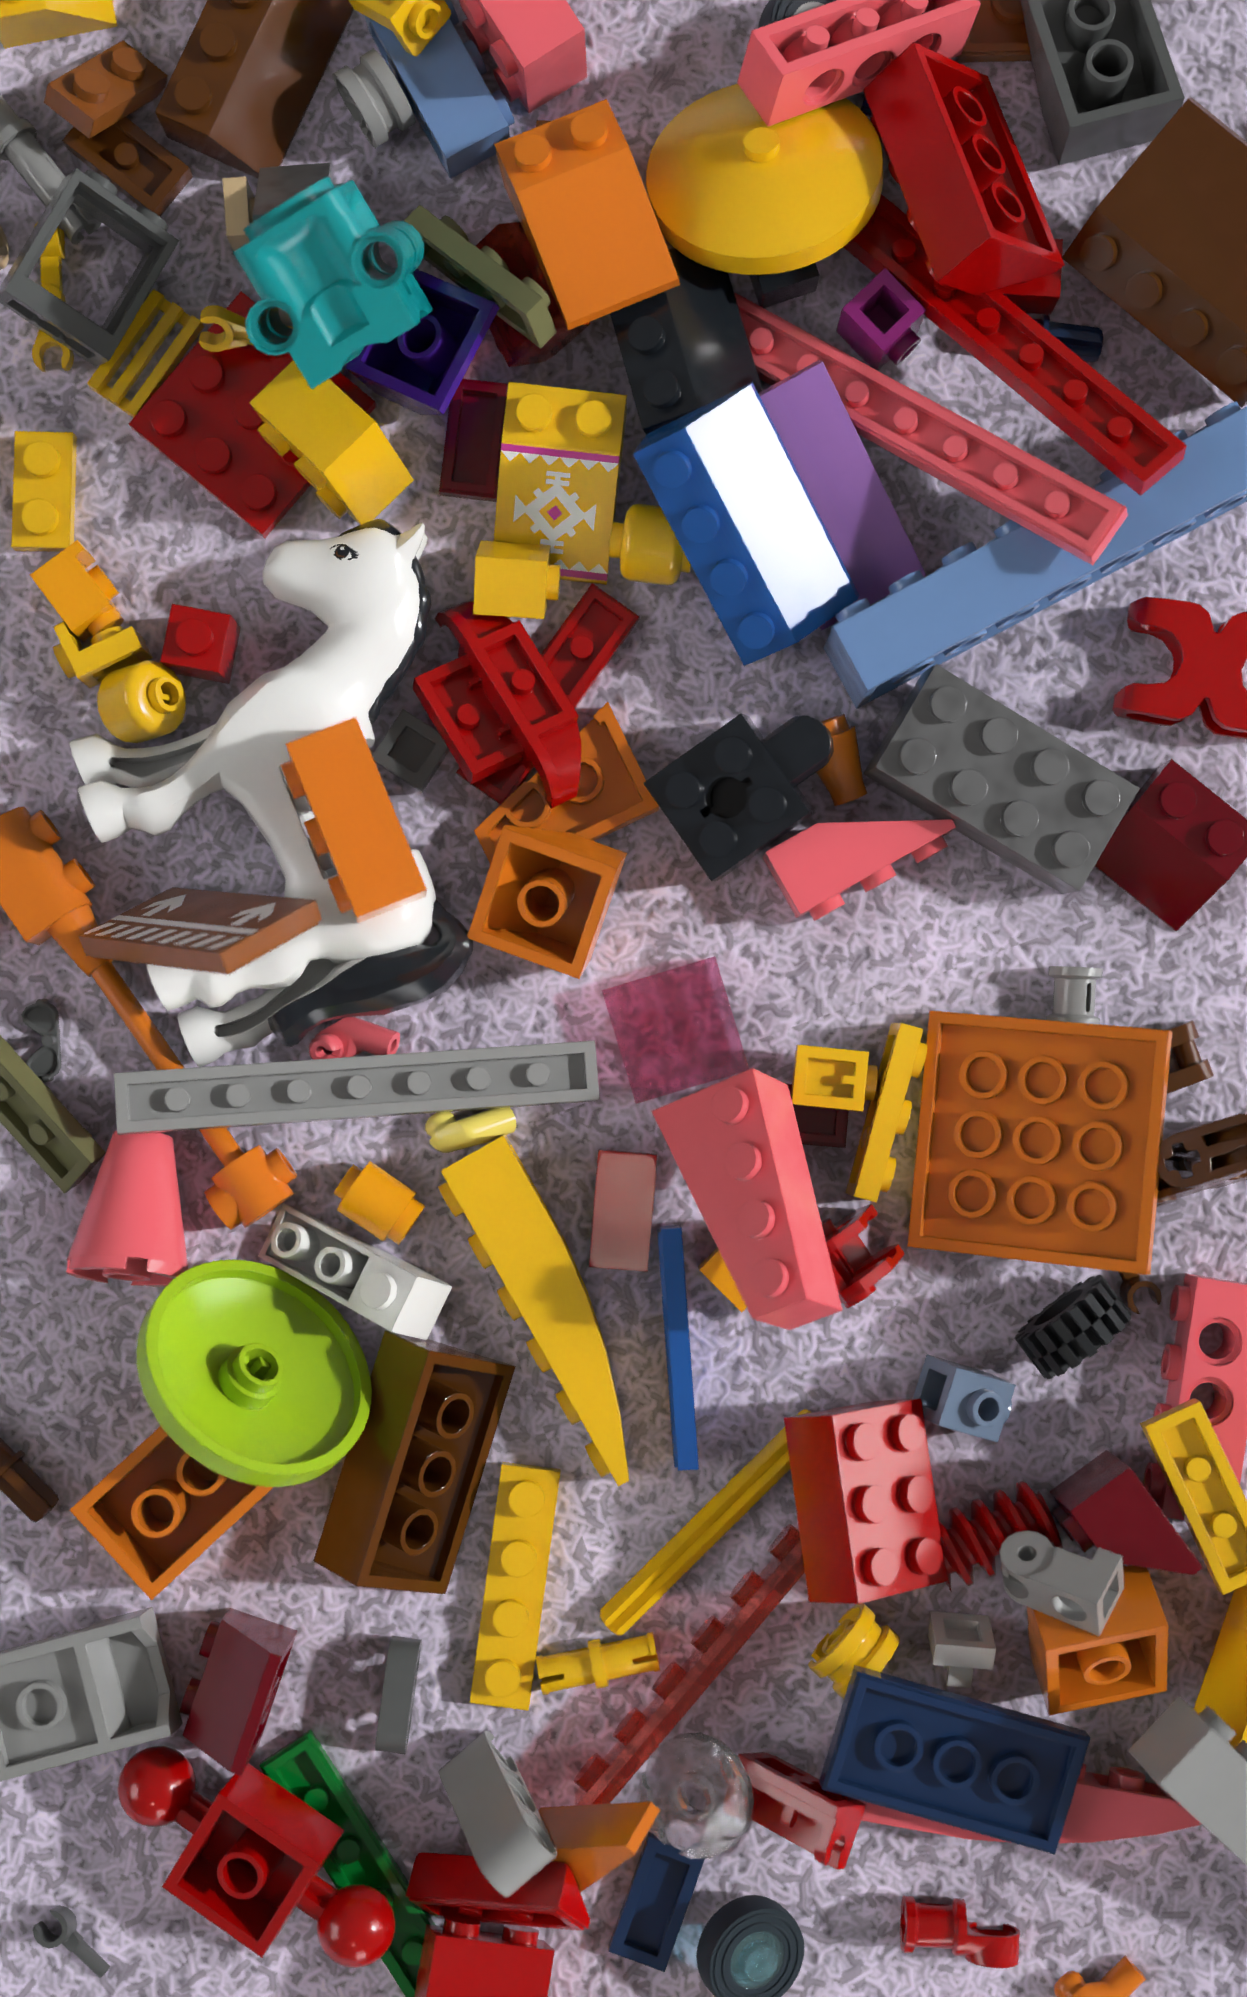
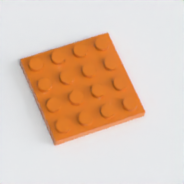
M929 1010L926 1042L927 1054L924 1063L907 1247L1143 1275L1151 1274L1159 1185L1157 1167L1159 1146L1163 1141L1172 1031Z

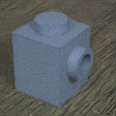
M927 1354L913 1399L921 1398L924 1419L941 1427L998 1442L1003 1425L1011 1413V1399L1016 1385L990 1373Z

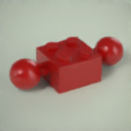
M166 1746L145 1748L133 1755L124 1765L118 1780V1797L125 1813L132 1820L144 1826L160 1827L176 1822L193 1834L162 1888L262 1958L295 1909L299 1908L317 1921L319 1943L324 1953L339 1965L349 1968L368 1966L380 1959L388 1950L394 1937L395 1917L387 1898L375 1888L362 1884L348 1885L337 1890L317 1876L345 1831L337 1824L249 1763L242 1776L234 1774L213 1802L196 1791V1776L192 1765L182 1753Z

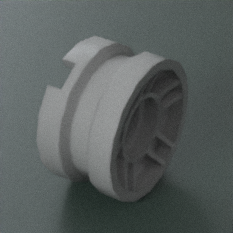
M374 48L360 56V64L353 69L344 66L332 74L346 107L356 122L360 120V128L374 148L388 141V133L398 128L400 131H404L416 123L411 106L387 63Z

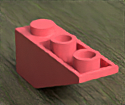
M952 819L816 823L766 851L762 858L796 918L809 912L813 920L816 921L843 906L845 902L840 894L859 881L865 892H868L897 875L891 866L893 862L911 853L918 864L948 847L943 836L955 829L956 825Z

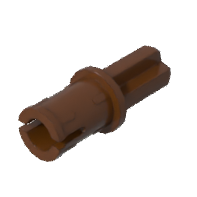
M0 1438V1490L32 1522H38L56 1506L59 1497L22 1460L25 1453L22 1450L15 1453Z

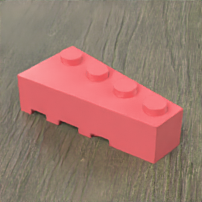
M751 1068L651 1111L752 1319L791 1330L842 1311L788 1084Z

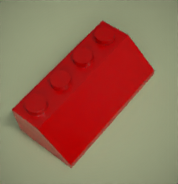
M912 42L863 91L872 112L870 121L877 134L882 138L890 159L888 163L889 171L894 180L900 185L908 205L907 218L911 226L919 234L927 255L925 264L928 272L940 285L950 286L972 295L982 294L1056 273L1065 264L988 76Z

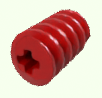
M1020 1481L1015 1485V1503L1004 1491L997 1490L993 1494L994 1511L991 1512L983 1501L977 1498L971 1502V1520H968L960 1509L954 1507L949 1510L948 1529L939 1521L947 1575L946 1584L950 1591L951 1574L955 1572L967 1586L974 1584L973 1565L979 1564L990 1577L996 1576L995 1557L1000 1555L1002 1543L1008 1536L1016 1532H1038L1045 1536L1053 1547L1063 1549L1054 1519L1045 1499L1039 1491L1036 1494L1026 1482Z

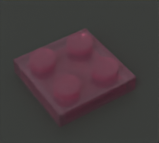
M715 956L602 990L636 1104L749 1069Z

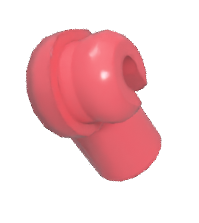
M346 1017L321 1030L311 1040L309 1054L312 1060L354 1057L363 1051L373 1055L395 1054L400 1042V1033L357 1017Z

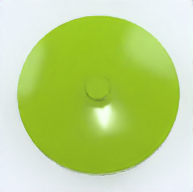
M232 1259L206 1262L190 1268L173 1279L153 1302L142 1321L137 1339L136 1364L139 1381L147 1403L157 1421L174 1442L192 1458L216 1473L235 1481L264 1487H284L305 1483L333 1468L361 1436L369 1417L372 1393L370 1373L363 1350L354 1332L339 1311L318 1291L278 1268L248 1260Z

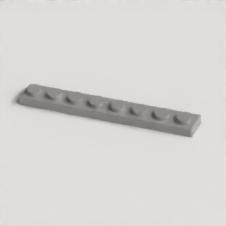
M595 1040L114 1073L118 1135L594 1102L600 1099Z

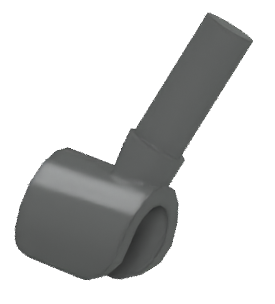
M60 1905L51 1909V1915L61 1924V1935H54L50 1932L47 1925L40 1921L33 1928V1935L37 1943L46 1948H55L63 1944L101 1978L108 1971L110 1965L76 1931L77 1920L73 1911Z

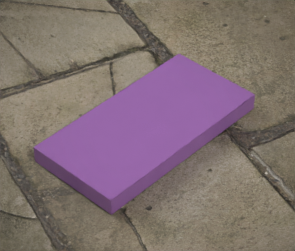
M818 360L758 393L860 595L857 601L867 598L871 605L890 594L888 589L890 585L914 571L920 570L923 577L926 576L823 361ZM834 616L819 628L822 631L838 621Z

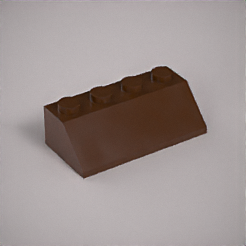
M207 0L155 110L166 137L257 179L260 168L281 166L354 11L348 0Z
M385 1330L370 1376L372 1393L369 1417L361 1436L346 1454L313 1561L359 1587L446 1594L516 1366L430 1339L424 1340Z

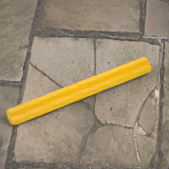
M807 1409L801 1410L797 1415L812 1412ZM785 1427L601 1608L600 1618L609 1630L618 1636L624 1635L791 1469Z

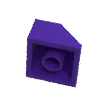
M416 269L412 274L434 310L421 318L416 326L390 342L366 345L358 357L348 362L346 369L374 393L420 415H444L500 307L493 301Z

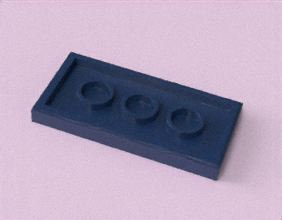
M854 1665L819 1783L822 1790L1055 1855L1091 1737L1082 1729Z

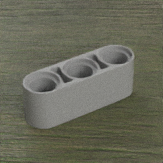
M484 1731L440 1768L439 1776L480 1870L500 1894L509 1897L557 1856V1851L516 1763L511 1756L505 1760L491 1743L495 1738L493 1734L489 1731Z

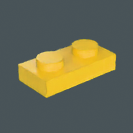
M15 431L11 547L15 551L61 552L74 542L77 436L73 432Z

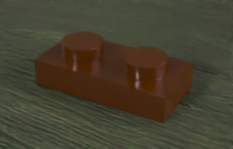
M124 117L90 139L74 126L62 139L68 151L96 173L108 179L136 205L147 208L158 216L165 212L193 177L190 168L127 117Z

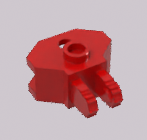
M872 1204L858 1208L836 1224H833L830 1218L821 1222L840 1303H843L846 1308L856 1305L871 1295L877 1289L874 1284L891 1272L905 1254L899 1244L885 1247L872 1256L858 1236L859 1233L867 1228V1222L878 1215Z

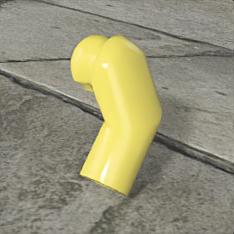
M511 1108L489 1109L457 1121L451 1112H439L429 1117L425 1124V1131L431 1137L429 1144L443 1153L480 1145L503 1135L513 1133L516 1130V1119Z

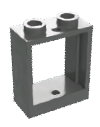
M76 168L61 182L0 286V303L97 367L111 359L179 240L166 231L168 225L160 216L141 206L134 209L117 197L118 190L108 179L94 171L87 170L83 173ZM72 202L145 252L102 327L28 278Z

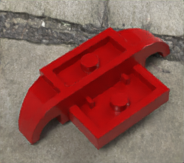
M474 601L463 602L438 612L435 620L440 628L447 626L460 644L459 658L415 677L412 689L470 785L522 761L527 770L533 767L536 768L544 785L545 799L551 809L577 797L582 747L577 723L579 715L520 620L513 622L505 616L473 614Z

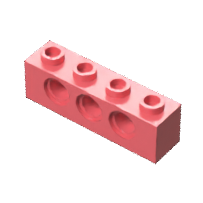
M836 0L752 30L737 83L768 127L863 92V89L912 42L950 59L960 56L981 3L979 0Z
M1185 1273L1183 1286L1175 1285L1170 1300V1319L1178 1321L1174 1345L1166 1344L1161 1360V1377L1164 1380H1169L1166 1403H1157L1153 1417L1189 1401L1192 1391L1198 1385L1210 1383L1214 1390V1400L1205 1412L1240 1485L1247 1441V1283ZM1217 1323L1223 1332L1222 1344L1215 1352L1204 1354L1199 1345L1200 1334L1209 1324ZM1149 1462L1144 1473V1487L1167 1518L1185 1520L1158 1462Z

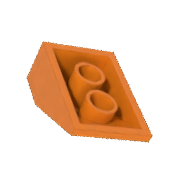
M607 99L494 144L505 190L568 330L680 285L679 277L634 158Z

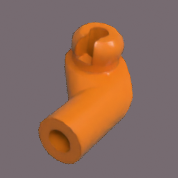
M1125 1955L1097 1982L1086 1983L1079 1973L1068 1971L1055 1983L1054 1992L1057 1997H1129L1146 1980V1977Z

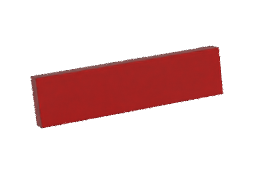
M593 583L541 653V656L574 709L579 705L640 619L639 615ZM520 761L471 785L501 805L523 783L533 768L527 770L523 762ZM459 767L456 774L468 782L467 778L465 777L464 773Z

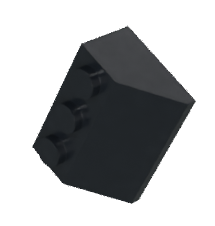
M668 249L679 277V286L610 313L640 423L646 435L753 382L758 393L763 391L729 273L701 265L676 249Z

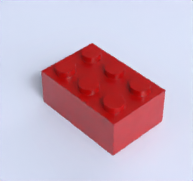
M921 1398L872 1401L785 1417L784 1424L809 1602L861 1604L947 1582Z

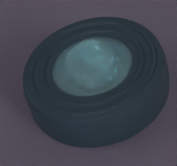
M760 1895L736 1898L722 1906L710 1918L701 1933L696 1955L699 1974L705 1986L715 1997H782L792 1986L801 1969L804 1957L803 1935L792 1915L776 1901Z

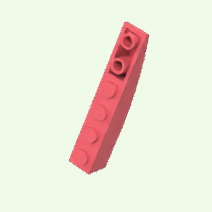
M1083 1763L1059 1843H1089L1157 1835L1202 1824L1159 1784L1145 1782L1146 1776L1143 1773L1124 1767H1110L1109 1775L1086 1772L1087 1766ZM859 1800L867 1804L861 1821L969 1840L1008 1842Z

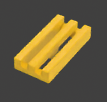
M153 289L140 307L111 359L99 365L87 382L88 386L134 418L174 371L203 330V323L195 316L185 313L182 307L174 302H169L165 299L164 295ZM162 311L164 313L162 318L112 388L109 387L108 383L158 312ZM178 322L184 326L131 401L125 398L176 323Z

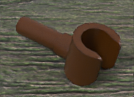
M1119 1272L1123 1281L1119 1291L1120 1298L1131 1311L1140 1314L1138 1308L1133 1303V1294L1140 1287H1148L1152 1301L1157 1305L1161 1303V1291L1151 1280L1143 1275Z

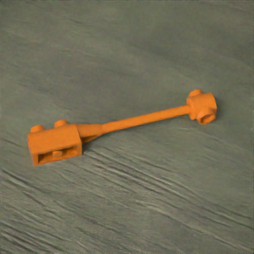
M18 807L0 815V905L26 942L35 945H41L52 937L88 977L92 976L157 1070L185 1068L112 964L113 960L85 955L79 936L98 926L91 910L92 902L86 895L88 891L95 887V884L77 859L73 858L64 864L52 847V845L62 839L53 822L42 810L31 816L25 807ZM227 1128L199 1130L224 1166L223 1169L211 1178L214 1185L204 1191L214 1212L230 1230H233L241 1223L244 1228L250 1226L294 1195L288 1183L295 1179L297 1174L288 1159L278 1148L266 1154L262 1146L258 1145L244 1153Z

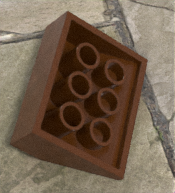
M1191 97L1185 101L1096 207L1062 256V259L1234 402L1237 401L1242 408L1247 404V142Z

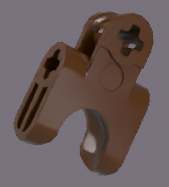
M1236 1114L1173 1134L1162 1141L1159 1146L1157 1167L1159 1173L1157 1207L1172 1203L1177 1198L1196 1192L1216 1189L1247 1180V1114ZM1201 1159L1200 1162H1197L1194 1165H1192L1191 1162Z

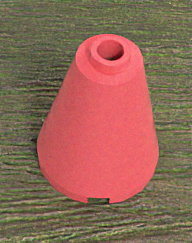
M117 1131L113 1132L67 1257V1274L96 1282L108 1283V1278L133 1281L131 1285L166 1287L173 1279L188 1270L174 1144L171 1136L162 1132L118 1135Z

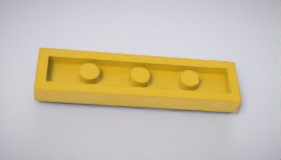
M502 1462L469 1703L529 1711L561 1469Z

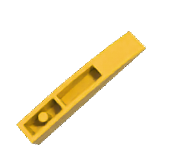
M503 1135L441 1170L446 1182L439 1185L438 1188L452 1214L457 1217L465 1213L474 1229L475 1234L467 1239L482 1267L486 1269L494 1265L505 1284L497 1289V1293L513 1321L523 1316L534 1337L526 1341V1344L542 1373L552 1368L563 1390L555 1395L569 1422L574 1425L582 1421L589 1433L592 1442L585 1445V1449L601 1477L611 1473L619 1487L629 1481V1470L621 1411L603 1336L588 1291L564 1236L508 1137Z

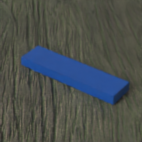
M681 1225L660 1226V1229H657L674 1467H677L678 1471L699 1469L682 1227Z

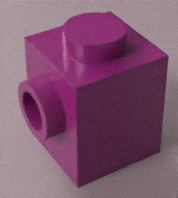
M884 268L842 308L836 332L870 367L878 371L889 360L898 365L917 347L921 341L917 333L926 309Z

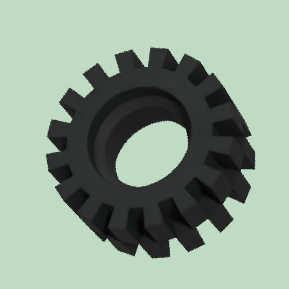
M1102 1275L1092 1276L1084 1283L1079 1282L1074 1285L1069 1292H1064L1057 1300L1043 1308V1311L1027 1321L1028 1324L1020 1328L1019 1334L1015 1336V1340L1042 1376L1052 1379L1055 1375L1058 1377L1064 1374L1069 1367L1072 1369L1077 1367L1087 1356L1089 1358L1098 1352L1097 1349L1111 1342L1114 1339L1113 1335L1120 1333L1126 1327L1125 1324L1131 1320L1132 1314Z

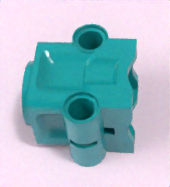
M329 176L316 182L244 228L243 231L250 242L233 252L261 298L249 310L246 318V332L250 342L259 351L267 355L279 356L289 352L311 389L339 373L346 363L361 354L366 345L390 342L416 326L421 318L434 310L412 274L420 266L424 257V243L421 234L414 226L404 221L392 220L379 225L353 180L336 188ZM380 242L390 245L395 251L397 268L387 265L381 259L379 253ZM279 308L286 311L290 316L293 329L287 327L281 321Z

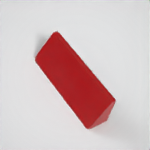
M421 1852L415 1858L406 1897L409 1898V1901L436 1918L457 1917L477 1922L579 1931L589 1928L590 1917L574 1874L564 1862H549L511 1896L505 1897L486 1879L474 1856Z

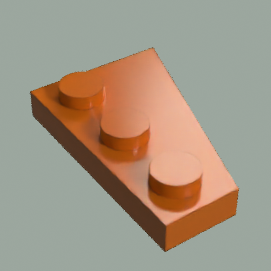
M608 702L593 715V719L579 732L582 747L577 797L551 809L545 799L544 785L537 772L528 782L522 783L474 830L490 864L504 825L573 833L596 841L659 811V805L643 784L646 779Z

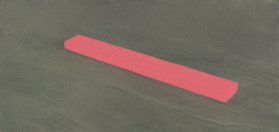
M735 293L760 380L772 386L814 362L822 360L858 435L1092 566L1127 518L1126 506Z

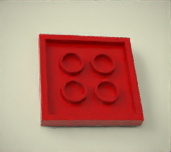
M240 291L226 309L247 318L249 310L256 303ZM215 323L207 330V332L220 334L225 331L223 327ZM198 341L130 421L129 426L263 538H266L311 484L295 468L294 463L299 459L289 450L282 457L260 435L257 429L264 422L249 402L293 361V358L289 352L279 356L267 355L259 351L254 345L249 344L220 352H210L203 349ZM340 372L329 378L368 415L377 407L376 402Z

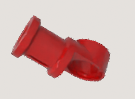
M903 1895L900 1917V1945L903 1953H913L915 1947L951 1949L954 1956H965L968 1962L983 1967L1010 1968L1018 1965L1020 1930L1015 1926L1003 1924V1930L977 1928V1922H967L964 1899L953 1898L951 1904L915 1902L913 1896Z

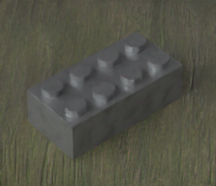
M937 664L921 674L863 773L936 819H952L956 825V831L1062 894L1081 890L1140 789Z

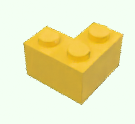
M294 360L249 402L264 422L257 429L260 435L282 457L290 450L299 458L294 463L295 468L317 490L315 492L316 496L338 519L348 513L359 525L372 521L414 481L376 421L330 379L311 389Z

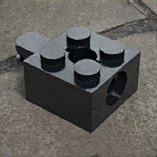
M740 713L643 784L711 881H717L816 813L797 785L829 763L834 752L833 738L829 729L822 722L807 715L791 718L764 738L750 717Z

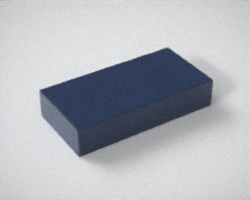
M648 1833L611 1936L608 1952L665 1972L705 1860V1852L654 1833Z

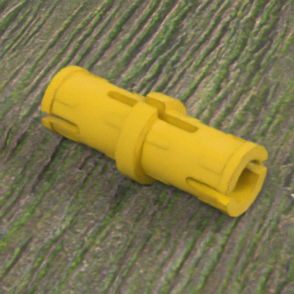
M653 1632L601 1644L600 1638L588 1640V1647L546 1656H536L538 1677L542 1680L540 1682L542 1694L548 1695L550 1692L593 1683L599 1689L609 1687L608 1680L650 1671H660Z

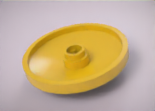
M734 84L696 100L677 114L663 129L651 150L647 163L646 186L648 198L662 235L676 250L689 259L706 267L734 274L766 275L792 271L809 266L837 252L855 238L866 226L876 210L882 193V147L873 124L860 108L847 98L767 127L740 86Z

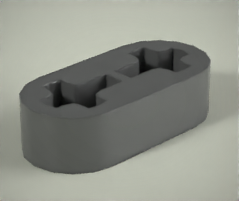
M391 1636L376 1733V1751L406 1754L422 1639Z

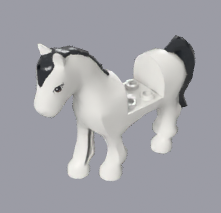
M375 519L341 533L338 537L321 540L285 541L275 546L266 559L263 569L264 585L276 599L314 613L328 626V629L300 657L283 668L261 675L230 701L215 725L184 739L148 748L125 749L113 744L97 733L69 742L77 769L85 785L78 788L80 800L88 821L101 843L118 838L131 829L147 832L155 836L166 833L197 802L211 793L224 790L243 805L269 843L286 879L284 897L311 899L317 902L322 917L318 925L229 975L146 964L154 989L167 1011L185 1006L196 999L205 1003L210 1008L221 1007L242 991L251 988L268 989L259 997L225 1012L196 1006L178 1013L177 1019L180 1031L188 1051L198 1067H203L217 1061L226 1052L255 1047L264 1037L271 1033H274L283 1045L292 1047L298 1044L309 1031L323 1022L353 1016L385 1015L427 1001L446 992L463 973L473 952V940L467 937L469 931L436 900L435 889L428 867L419 850H411L426 886V897L357 923L352 910L341 914L327 879L338 875L328 852L317 857L304 825L305 821L314 818L305 795L297 799L293 798L280 764L291 761L286 743L353 717L357 718L368 747L371 748L373 746L375 738L372 724L380 715V708L392 698L400 681L413 663L416 653L423 646L426 637L431 596L425 585L424 573L419 563L428 540L424 533L425 525L422 522L410 530L401 533L387 521ZM122 784L130 788H120L116 785ZM432 927H436L439 933L437 942L432 945H423L431 934Z

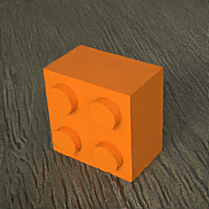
M1123 1565L1124 1589L1100 1636L1027 1607L1031 1660L1049 1716L1167 1691L1168 1623L1148 1568Z

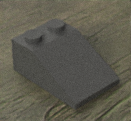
M1021 0L1041 112L1058 164L1062 165L1153 141L1182 106L1185 97L1151 0Z

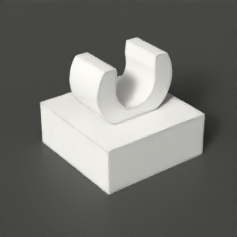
M930 1611L928 1638L933 1665L943 1666V1669H947L946 1686L971 1688L973 1668L993 1670L996 1645L990 1617L987 1615Z

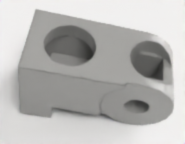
M1033 1531L1016 1532L1008 1536L1002 1543L1000 1560L1003 1584L1010 1598L1022 1605L1100 1636L1124 1589L1121 1555L1099 1547L1093 1559L1090 1560L1064 1549L1053 1547L1045 1536Z

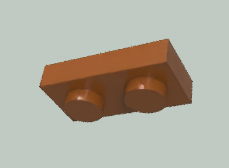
M122 40L48 83L44 103L90 139L156 99L164 90L168 75L145 58L142 53Z

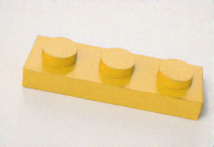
M891 1023L878 1069L875 1099L869 1102L845 1191L848 1195L877 1203L880 1191L887 1193L890 1189L896 1169V1158L889 1157L895 1134H904L912 1109V1102L905 1100L911 1077L918 1078L921 1074L927 1054V1044L920 1042L924 1030L922 1028L904 1023Z
M1193 1398L1141 1422L1140 1425L1217 1590L1225 1595L1247 1584V1500L1201 1401Z

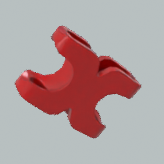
M1144 597L1130 603L1127 615L1128 628L1132 632L1149 634L1162 640L1173 656V671L1170 679L1165 683H1132L1123 687L1114 695L1112 707L1114 714L1117 717L1145 723L1172 726L1192 715L1196 708L1199 707L1204 726L1213 734L1247 739V690L1243 686L1242 668L1247 659V612L1232 616L1215 632L1209 612L1200 604L1155 597Z

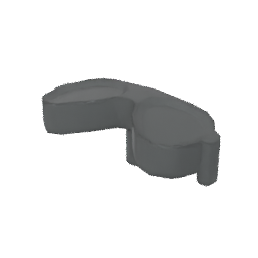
M38 999L35 1004L27 1006L21 1014L23 1022L42 1036L41 1042L43 1044L30 1056L26 1064L38 1078L42 1079V1082H51L61 1069L59 1013L56 1007L49 1003L48 999Z

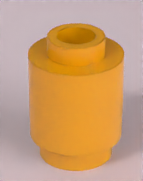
M371 1161L368 1162L363 1170L353 1164L333 1193L342 1199L337 1208L338 1212L384 1242L386 1238H389L398 1245L406 1237L426 1207L414 1198L417 1192Z

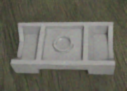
M153 1607L97 1621L87 1628L0 1651V1782L169 1737L183 1724Z

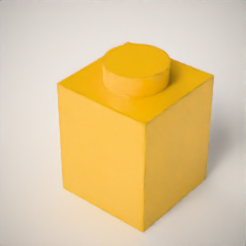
M481 540L475 556L473 614L544 619L548 600L558 601L561 565L550 564L551 545Z

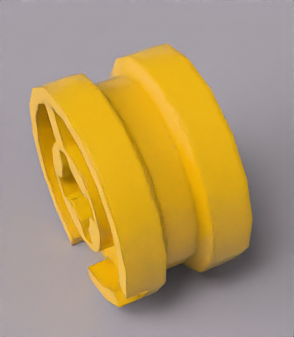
M864 1603L856 1604L838 1621L840 1625L831 1635L827 1633L811 1654L817 1662L811 1660L808 1663L809 1668L820 1678L828 1676L833 1681V1690L843 1699L854 1665L881 1672L892 1658L900 1641L899 1635L888 1625L879 1626L874 1621V1612Z

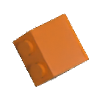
M504 825L467 937L478 943L580 979L591 960L627 853L573 833Z

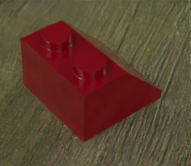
M1171 759L1156 768L1139 789L1095 867L1176 932L1231 878L1247 858V819Z
M1105 1450L1050 1491L1053 1498L1059 1504L1057 1508L1051 1511L1052 1516L1072 1542L1075 1541L1083 1553L1091 1548L1097 1552L1100 1547L1121 1555L1123 1564L1189 1575H1195L1203 1569V1566L1130 1466L1109 1451Z
M233 1608L228 1610L221 1623L211 1620L199 1651L200 1656L208 1658L201 1680L194 1677L191 1678L179 1713L189 1716L182 1736L226 1770L242 1776L259 1746L297 1630Z

